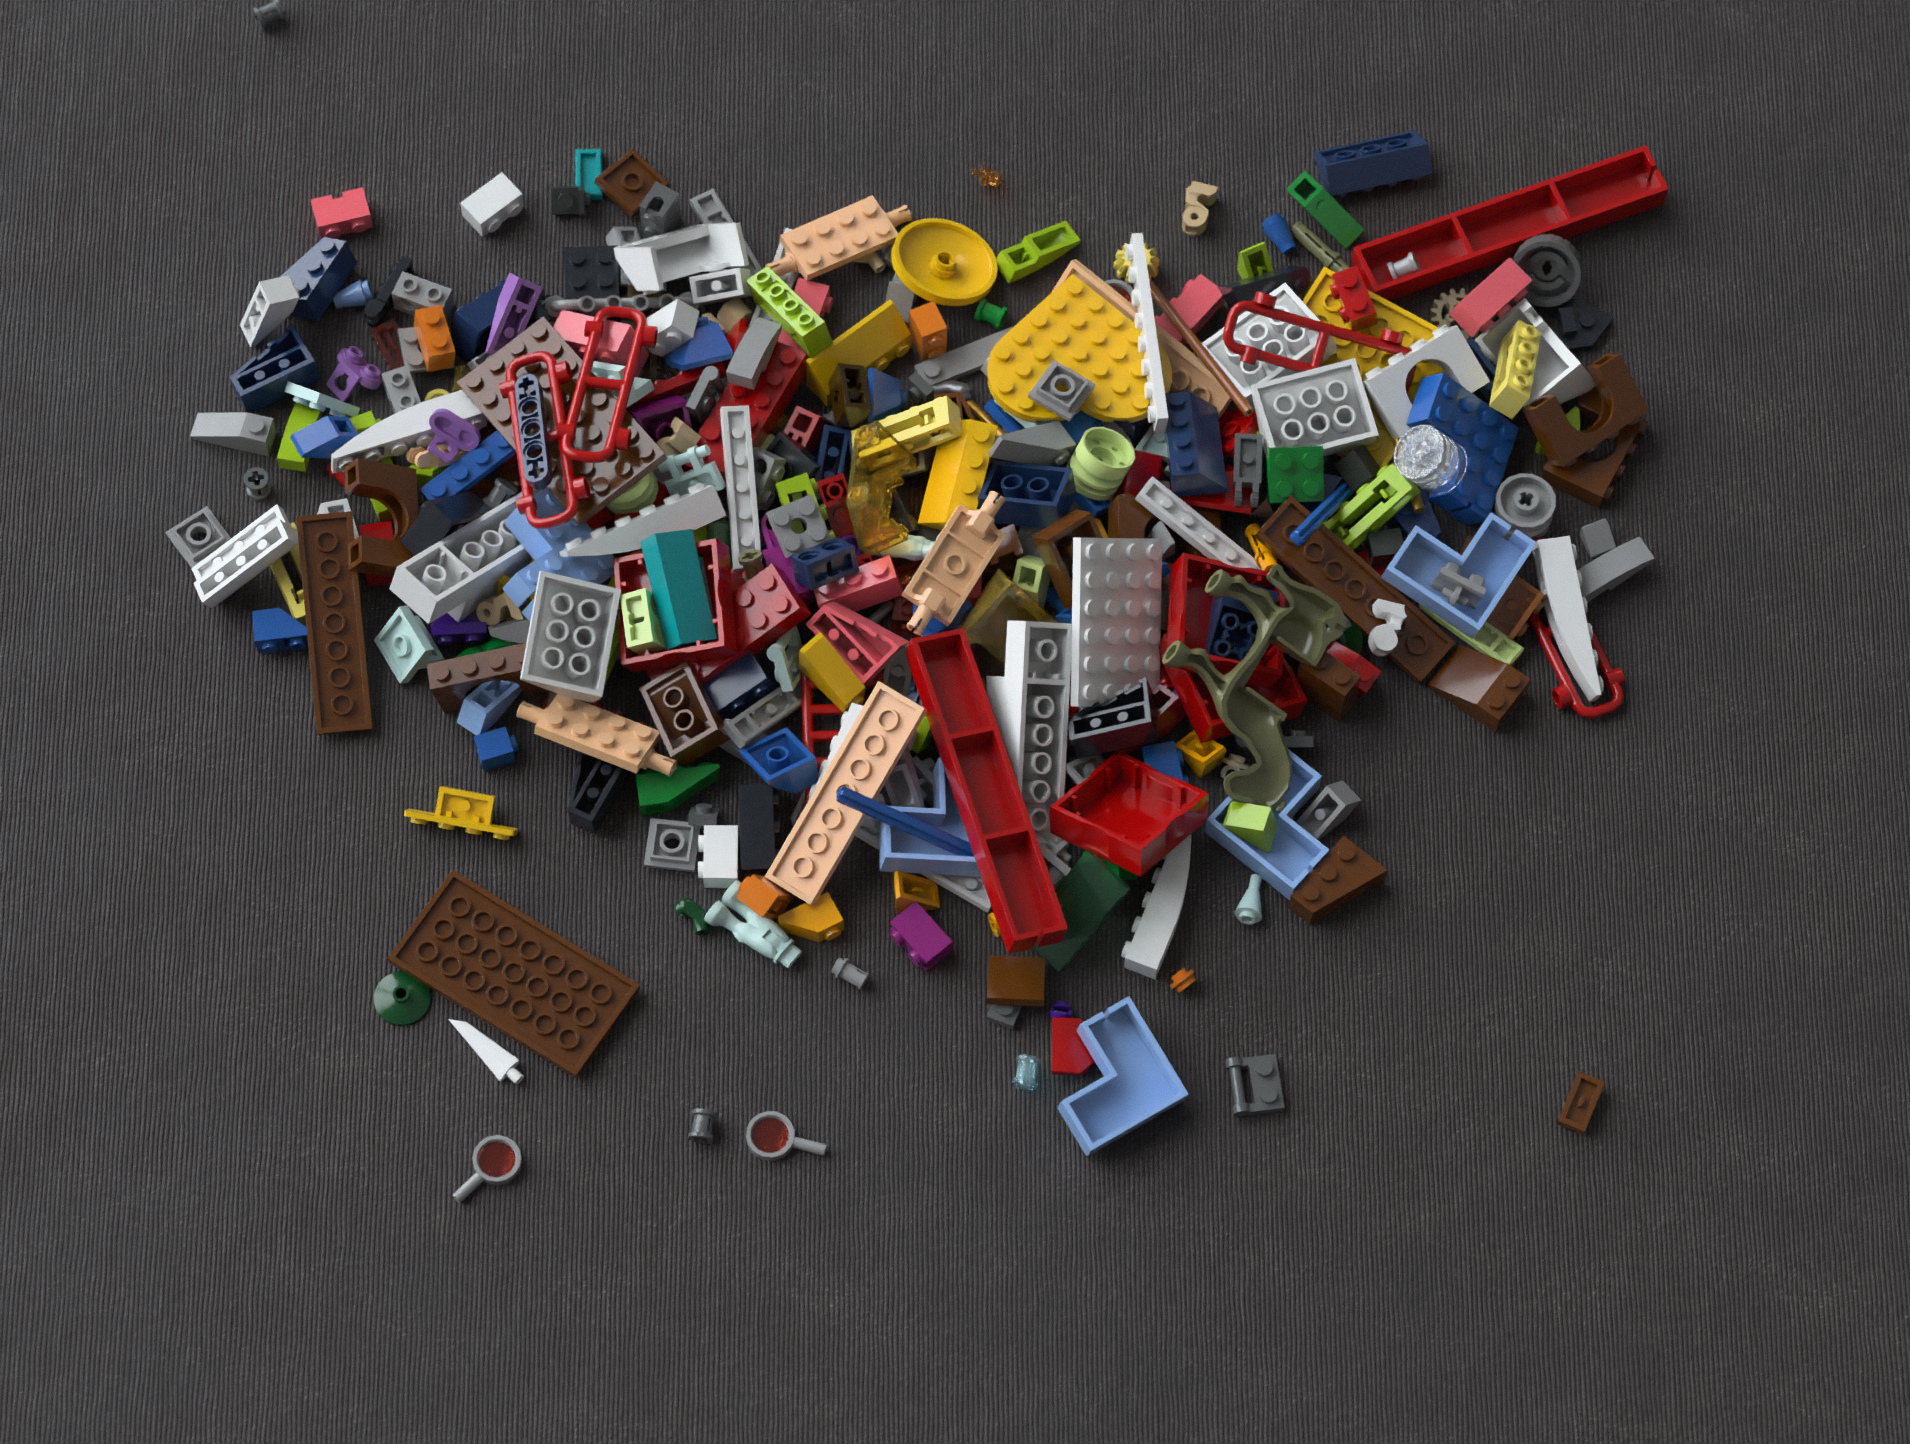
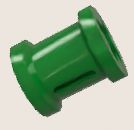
M982 298L976 309L974 319L986 321L995 325V329L1000 330L1007 318L1009 308L1005 306L1000 308L989 303L988 299Z

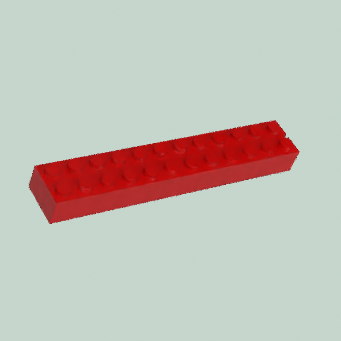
M1647 145L1356 246L1353 248L1351 264L1352 266H1358L1367 290L1390 301L1507 260L1509 257L1513 258L1518 248L1526 240L1534 236L1552 234L1567 239L1664 205L1669 188L1659 169L1655 170L1656 163ZM1413 252L1420 264L1421 271L1394 280L1389 271L1388 263H1396L1408 257V253Z
M960 628L912 638L905 655L922 705L928 710L926 716L1007 953L1012 954L1030 950L1035 943L1037 948L1060 943L1068 927L965 630Z

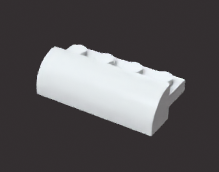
M275 505L192 568L197 580L194 585L203 604L214 608L299 544L298 532L292 529L283 508Z

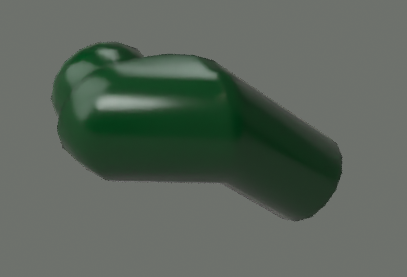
M683 898L675 904L674 908L677 915L682 917L687 915L692 919L696 935H704L709 932L707 922L704 921L705 911L703 907L690 898Z

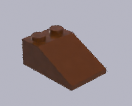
M1459 644L1427 687L1496 733L1527 693L1531 679L1505 662Z
M687 660L639 688L670 757L676 759L682 766L688 765L731 739L723 730L725 724Z

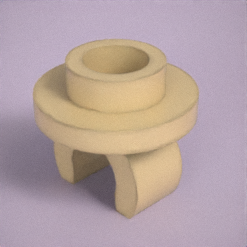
M1230 753L1229 757H1224L1221 761L1228 765L1224 766L1221 770V777L1225 778L1229 769L1235 771L1247 769L1249 765L1244 763L1246 758Z

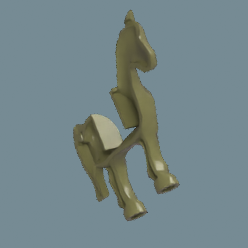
M1279 564L1274 565L1270 569L1266 578L1289 602L1291 607L1288 608L1276 606L1269 591L1254 588L1248 584L1243 576L1231 577L1220 569L1210 577L1206 584L1205 592L1217 599L1225 596L1237 599L1250 610L1258 626L1253 646L1245 658L1225 675L1215 668L1206 651L1201 648L1189 649L1179 640L1173 642L1163 655L1162 662L1172 669L1178 667L1191 669L1203 679L1213 698L1218 716L1229 731L1241 739L1256 759V763L1247 769L1230 772L1224 778L1223 785L1226 795L1231 799L1248 804L1271 807L1281 813L1286 807L1284 796L1290 790L1292 780V761L1280 728V723L1285 720L1287 713L1250 687H1245L1270 643L1290 657L1315 667L1324 654L1326 646L1343 634V631L1346 629L1344 613L1337 602L1314 587L1290 579ZM1325 624H1327V625L1329 626V628H1330V631H1329L1328 634H1327V628H1326V625H1325Z

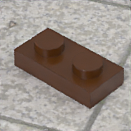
M1578 1071L1557 1125L1584 1135L1605 1082Z

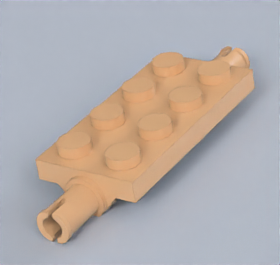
M872 195L781 234L780 242L785 248V257L766 264L765 267L768 266L779 277L790 272L801 273L805 280L808 281L893 244L899 234L894 227L911 221L910 210L905 211L908 207L903 205L900 208L885 213Z
M990 491L980 510H969L961 504L956 507L905 588L902 596L918 606L911 620L906 625L910 631L917 625L913 633L922 635L932 616L947 626L951 624L1006 536L994 524V517L1005 502V498L1002 495L999 499H996L999 493Z
M557 694L548 708L545 709L529 704L524 700L518 707L516 717L535 723L534 734L636 774L640 768L645 770L650 768L671 777L676 768V759H671L655 752L654 747L660 738L658 730L607 710Z

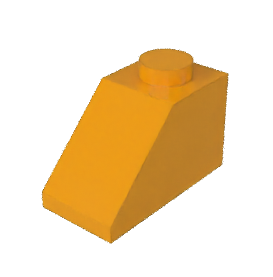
M828 892L819 896L813 906L806 902L777 916L778 925L785 933L816 942L825 939L827 941L833 940L844 930V920Z

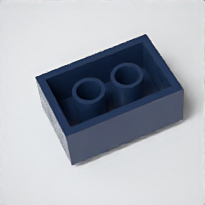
M993 461L978 496V502L981 508L989 492L995 491L999 493L996 499H999L1002 495L1005 498V502L995 515L994 523L1045 529L1067 515L1077 493L1072 468Z

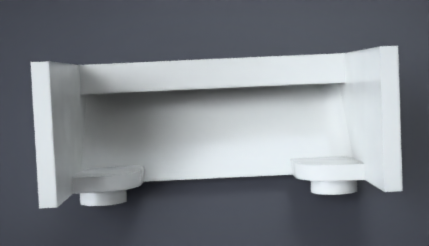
M740 223L693 225L613 248L617 262L635 289L642 291L643 295L663 290L664 282L698 272L709 271V273L724 271L726 267L749 265Z

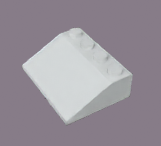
M1286 283L1270 293V295L1277 297L1274 308L1320 321ZM1244 312L1238 317L1234 331V340L1242 345L1311 364L1319 332L1251 312ZM1224 327L1202 343L1254 411L1251 385L1300 373L1258 360L1256 365L1241 362V355L1231 352L1224 344ZM1329 336L1323 361L1338 351L1333 336Z
M1355 358L1250 386L1260 435H1263L1262 446L1266 459L1267 447L1323 446L1324 457L1358 448L1362 445L1373 444L1379 435Z
M539 571L520 680L569 698L591 703L602 698L621 589Z

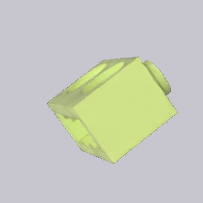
M644 588L621 594L620 601L627 648L640 656L645 655V650L656 652L666 649L652 592Z

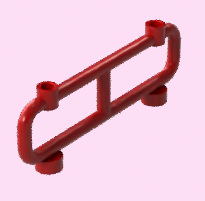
M1256 291L1253 302L1241 301L1230 309L1223 330L1225 346L1231 352L1241 355V362L1256 365L1258 360L1296 372L1321 367L1329 336L1394 355L1400 352L1406 355L1411 351L1409 348L1401 345L1404 337L1402 333L1383 329L1380 339L1276 309L1274 307L1277 297ZM1242 312H1251L1319 332L1311 364L1237 343L1234 340V331L1239 315ZM1416 364L1407 375L1405 383L1406 393L1412 385Z
M608 306L597 312L593 321L587 320L585 323L584 336L589 337L566 424L559 423L556 434L557 440H561L563 454L569 459L588 463H601L611 458L615 450L629 451L631 429L621 428L642 346L655 348L658 337V327L649 326L645 314L634 308ZM609 317L633 319L637 322L622 380L590 376L599 340L603 335L604 322ZM587 387L619 391L605 448L599 452L576 450L572 447Z
M536 351L514 359L506 369V381L499 383L502 397L509 399L523 497L516 499L518 511L521 515H526L527 521L532 527L548 529L569 522L578 511L579 501L590 498L591 491L585 476L575 479L572 459L563 454L561 440H558L568 506L564 512L546 518H539L537 516L536 510H538L533 488L524 476L515 396L516 373L520 368L537 362H545L547 365L556 429L548 432L549 443L557 441L558 424H566L561 385L573 382V374L568 361L557 363L551 353Z
M1531 538L1535 542H1537V540H1541L1540 538ZM1531 613L1528 619L1561 686L1552 688V698L1557 708L1562 709L1572 706L1578 715L1588 719L1598 718L1619 709L1624 699L1621 684L1625 683V677L1620 668L1612 669L1594 631L1593 638L1591 639L1592 649H1595L1597 652L1598 666L1603 674V681L1606 687L1611 690L1613 698L1607 703L1589 708L1582 703L1552 643L1551 637H1554L1550 626L1545 628L1539 614L1534 615Z

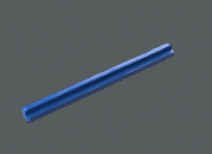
M1344 480L1290 534V540L1294 541L1296 546H1301L1355 491H1352Z
M841 787L836 795L837 802L957 856L974 857L970 842L847 787Z

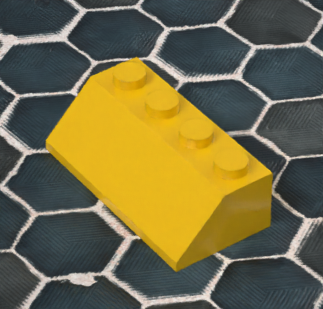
M891 299L833 340V344L814 357L807 359V386L826 407H829L832 403L828 382L838 363L863 365L866 380H868V368L883 371L895 357L905 355L911 346V333L894 302Z
M972 419L961 420L962 436L937 445L918 525L943 530L959 504L969 510L976 511L978 509V496L986 480L991 460L988 452L995 443L997 425ZM941 429L940 434L945 433L947 431L945 429Z

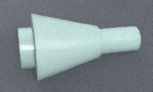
M1258 874L1251 875L1249 887L1234 912L1235 917L1243 924L1252 925L1262 919L1259 892L1262 877Z

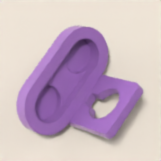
M350 346L349 348L341 349L337 355L340 363L326 385L341 401H346L358 382L366 388L378 389L382 383L381 371L378 367L368 364L363 359V352L359 348ZM347 374L349 376L347 378V388L342 391L337 386V379L340 375L344 376Z
M441 408L435 410L429 419V425L436 434L427 450L447 463H451L459 448L470 451L475 449L481 440L480 432L475 426L448 409ZM442 443L448 445L449 453L440 451L437 445H442Z

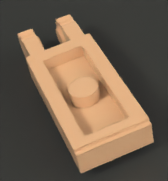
M437 445L440 451L449 453L448 445ZM416 446L408 450L406 459L421 469L452 465L469 451L459 448L451 463H447L427 449Z

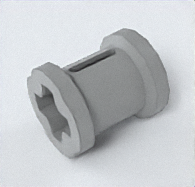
M1413 252L1408 253V257L1396 263H1388L1389 271L1394 280L1421 271L1420 264Z

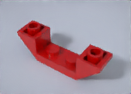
M841 473L817 481L822 504L825 506L828 522L835 537L842 539L846 535H854L863 543L864 538L851 502L852 498L844 474ZM862 549L860 554L856 556L858 566L873 561L870 551H863Z

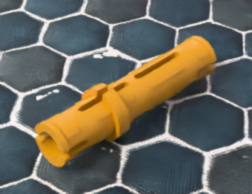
M1250 524L1245 530V535L1255 553V562L1263 571L1269 572L1271 567L1277 564V557L1253 536L1260 530V525Z

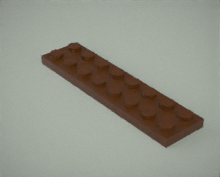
M1290 496L1254 537L1271 550L1280 561L1308 586L1318 589L1337 602L1344 616L1348 617L1367 639L1370 632L1376 626L1387 624L1385 619L1376 618L1373 613L1372 605L1377 599L1405 605L1404 611L1407 617L1396 634L1398 637L1397 645L1386 656L1419 684L1456 642L1391 584L1380 578L1381 575L1324 524L1303 542L1301 546H1296L1294 541L1290 540V534L1311 513L1293 496Z
M352 511L296 516L316 734L321 736L372 731L358 572L348 571L347 545L355 540Z

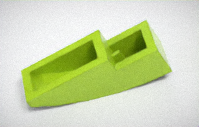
M1063 221L1024 236L1020 244L1000 251L996 259L997 269L1010 284L1053 262L1078 245L1081 240L1068 222Z
M295 403L277 456L279 468L306 472L309 458L301 457L290 437L293 433L322 419L323 411L309 407V405Z

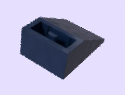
M1249 584L1254 588H1260L1269 591L1276 605L1279 597L1278 592L1262 588L1253 584ZM1226 596L1218 599L1212 597L1205 643L1206 652L1209 655L1241 661L1245 658L1256 640L1258 626L1255 617L1237 599Z

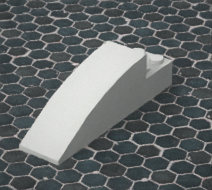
M533 489L534 495L538 494V493L541 492L543 489H541V490ZM522 492L397 566L389 589L428 624L446 613L457 622H460L476 611L479 603L496 595L498 581L503 575L512 578L518 571L531 563V555L503 523L517 508L516 499L523 497Z
M1007 621L1005 677L986 676L987 697L1036 838L1042 845L1047 847L1046 843L1050 839L1057 844L1062 841V838L1050 833V806L1060 799L1065 791L1072 624Z

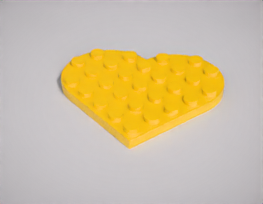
M1072 274L995 344L987 364L989 390L996 402L1004 410L1019 419L1036 423V420H1052V422L1066 420L1028 398L1030 391L1053 360L1096 384L1076 414L1082 410L1093 418L1113 423V420L1129 421V423L1143 420L1148 417L1147 411L1148 406H1150V399H1145L1144 385L1147 383V377L1142 376L1141 360L1144 359L1143 352L1138 350V336H1141L1140 329H1136L1134 322ZM1158 343L1165 393H1169L1172 383V367L1166 352ZM1059 385L1055 387L1060 392H1066L1069 390L1064 385Z

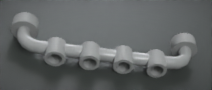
M692 292L682 293L678 297H674L671 294H663L659 297H646L643 294H639L632 298H620L617 295H611L605 299H593L591 296H583L579 299L568 300L554 295L548 297L544 302L545 308L548 310V316L552 318L559 317L562 310H579L582 313H587L592 310H601L608 306L628 307L639 311L646 308L662 309L676 299L685 302L696 310L699 307V304H693Z

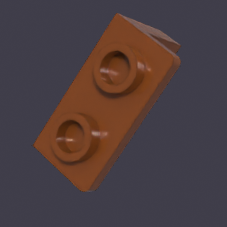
M1516 575L1486 622L1512 640L1515 636L1520 638L1529 626L1526 621L1531 613L1537 615L1545 603L1542 600L1544 594Z

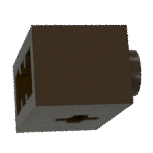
M838 363L828 382L835 426L860 428L872 409L864 366Z

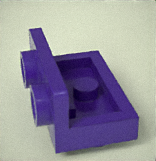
M471 613L460 622H457L449 614H444L431 624V637L433 642L439 645H452L455 642L479 644L489 639L487 627L489 625H487V622H481L477 613Z

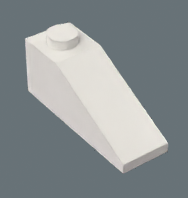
M289 275L258 283L240 324L250 347L256 346L293 312L299 299V291L297 286L293 285Z

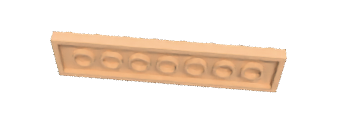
M1077 259L1071 260L1053 291L1069 276L1074 274L1135 323V313H1138L1135 306ZM1155 323L1158 343L1166 352L1172 367L1171 393L1190 391L1217 407L1219 420L1231 402V397L1199 357Z
M879 681L877 682L766 873L765 877L808 904L812 906L815 904L866 817V814L837 802L836 795L839 789L847 787L876 800L928 711L927 709Z

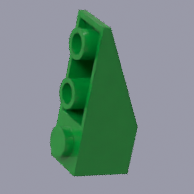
M1306 171L1286 189L1290 196L1346 250L1365 232L1359 223Z
M704 762L698 764L697 767L685 768L684 766H676L671 777L655 770H646L636 775L641 816L672 811L720 779L719 764Z

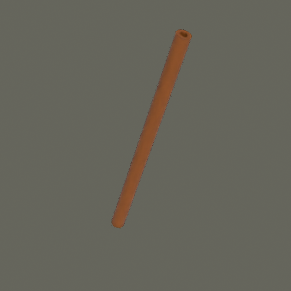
M1149 281L1153 300L1245 416H1250L1254 412L1252 406L1155 283Z

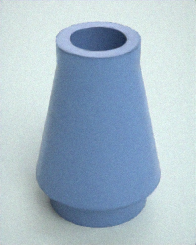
M360 279L339 291L333 300L337 309L364 306L369 300L374 299V294L369 281H361Z

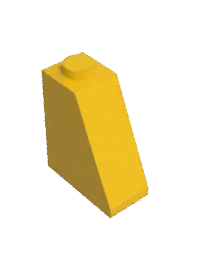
M821 632L800 649L798 668L843 713L849 710L851 703L861 705L864 702L865 686Z

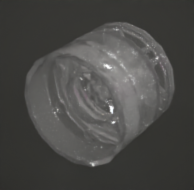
M1418 425L1410 428L1399 439L1394 451V465L1399 474L1427 492L1443 494L1457 486L1465 475L1467 456L1460 444L1431 425Z

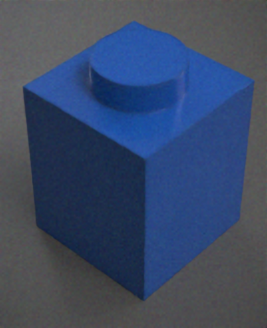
M506 726L473 736L483 771L515 762L514 752L518 751V746L514 735H508Z

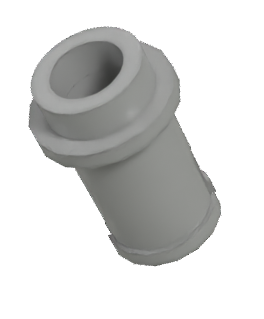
M839 957L831 970L835 974V978L841 977L859 989L863 987L869 976L868 972H864L850 964L847 958L843 960Z

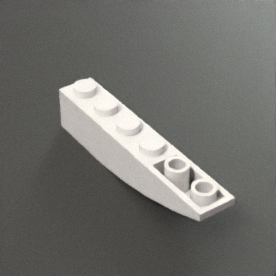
M462 390L433 398L399 411L352 438L331 454V471L333 474L340 471L345 472L344 468L357 458L377 462L382 458L392 455L399 456L412 447L421 446L425 448L429 446L436 434L429 425V419L437 409L450 410L475 426L478 430L487 426V419Z
M703 482L689 487L688 494L680 497L679 493L663 499L665 504L657 508L654 504L639 510L640 515L631 519L630 515L616 520L615 527L606 530L604 526L590 532L591 537L584 541L581 538L569 541L565 544L567 548L559 551L561 557L598 556L641 549L640 542L653 534L687 529L695 530L726 516V513L714 485L704 486Z
M1570 536L1537 540L1532 553L1539 588L1544 594L1542 600L1545 601L1544 609L1550 628L1574 679L1588 701L1595 702L1602 695L1603 680L1597 674L1598 655L1596 650L1592 649L1591 639L1593 638V630L1591 624L1587 623L1586 598L1581 595L1582 576L1581 572L1576 570V547L1574 544H1571Z
M1191 834L1162 858L1165 860L1162 868H1156L1151 882L1155 884L1152 893L1147 891L1141 906L1145 908L1142 917H1136L1131 930L1135 935L1132 942L1126 941L1121 954L1125 958L1124 968L1152 979H1156L1176 931L1183 907L1190 865Z

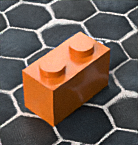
M933 301L909 310L911 341L921 361L923 362L946 353L947 326L935 302Z
M442 305L415 310L414 328L427 372L454 367L455 348Z
M754 874L742 881L739 886L740 892L737 895L740 901L762 918L777 920V916L785 911L794 898L784 888L765 876Z

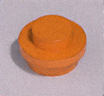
M1185 968L1181 969L1171 977L1174 983L1170 987L1172 989L1175 988L1180 993L1197 980L1193 975L1194 970L1191 969L1187 972Z

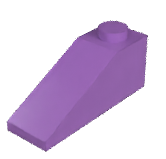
M509 273L498 299L485 352L491 355L495 354L525 331L543 287Z

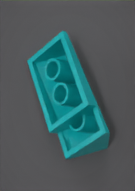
M693 529L656 533L641 541L666 651L697 645V640L709 642L719 639L717 626L713 624L712 620L715 619L704 561L703 557L698 556Z

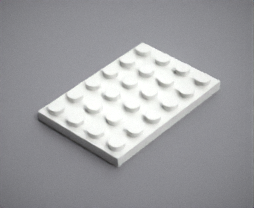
M1073 538L1071 706L1091 707L1098 701L1102 704L1115 697V692L1121 689L1125 692L1138 685V680L1144 677L1147 678L1152 690L1158 686V682H1160V654L1158 646L1161 641L1162 539Z

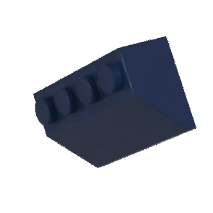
M1415 130L1313 152L1323 188L1335 198L1345 197L1348 195V192L1357 190L1359 192L1372 191L1375 186H1395L1400 183L1399 181L1407 179L1419 181L1424 179L1426 175L1433 174L1429 144Z
M1190 391L1165 393L1168 411L1165 439L1172 492L1178 497L1228 493L1217 407Z

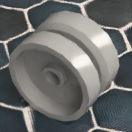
M1519 473L1508 477L1500 485L1492 509L1493 514L1511 525L1504 538L1509 539L1516 529L1529 538H1541L1545 535L1555 511L1556 496L1552 487L1543 478L1534 474Z

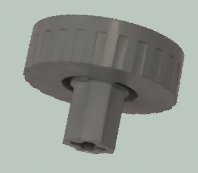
M1541 234L1526 240L1515 253L1513 261L1532 279L1526 287L1528 293L1523 297L1530 304L1539 307H1553L1566 302L1575 294L1581 280L1582 261L1580 254L1568 240L1552 234ZM1546 261H1550L1551 265H1546ZM1531 272H1535L1536 276H1537L1538 278H1540L1541 280H1544V281H1551V280L1555 279L1558 275H1560V276H1562V277H1558V278H1557L1555 281H1553V282L1544 283V282L1539 281V280L1535 277L1534 273H1531Z

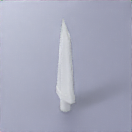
M448 1019L500 1082L506 1077H509L516 1085L523 1080L524 1076L515 1068L520 1062L516 1056L510 1054L468 1022Z

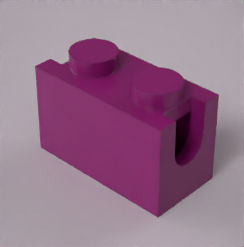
M916 901L890 921L892 928L889 935L892 941L898 947L903 946L909 952L908 957L916 967L921 966L927 972L952 952L953 941Z

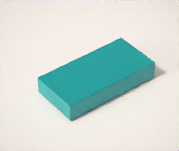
M575 149V186L585 185V193L590 192V200H602V190L594 184L595 178L602 173V149Z

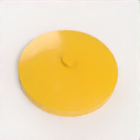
M939 218L914 221L899 232L892 247V265L902 283L918 296L940 305L965 306L981 300L990 292L997 276V261L987 242L970 228L954 221Z

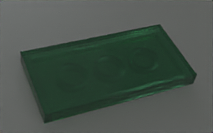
M1087 850L1055 889L1068 927L1062 942L1038 948L1035 943L1033 948L1058 972L1063 971L1129 891L1130 887L1094 852Z

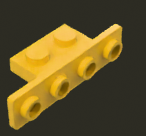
M440 786L435 813L416 809H407L404 812V816L411 817L410 822L427 825V821L438 822L439 828L454 830L455 826L466 828V833L482 835V831L492 832L494 838L509 840L510 836L518 834V828L491 824L496 796Z

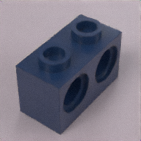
M838 537L790 556L795 581L810 590L817 589L859 571L854 545Z

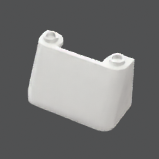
M1525 298L1496 321L1484 334L1482 333L1475 339L1489 361H1493L1497 366L1501 340L1518 320L1527 325L1534 326L1541 332L1531 395L1523 407L1542 395L1556 396L1559 404L1591 391L1596 386L1591 375L1560 341Z

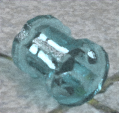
M1018 1055L1016 1057V1063L1018 1064L1016 1078L1012 1080V1085L1021 1090L1037 1089L1038 1083L1035 1079L1037 1067L1041 1065V1059L1031 1055Z

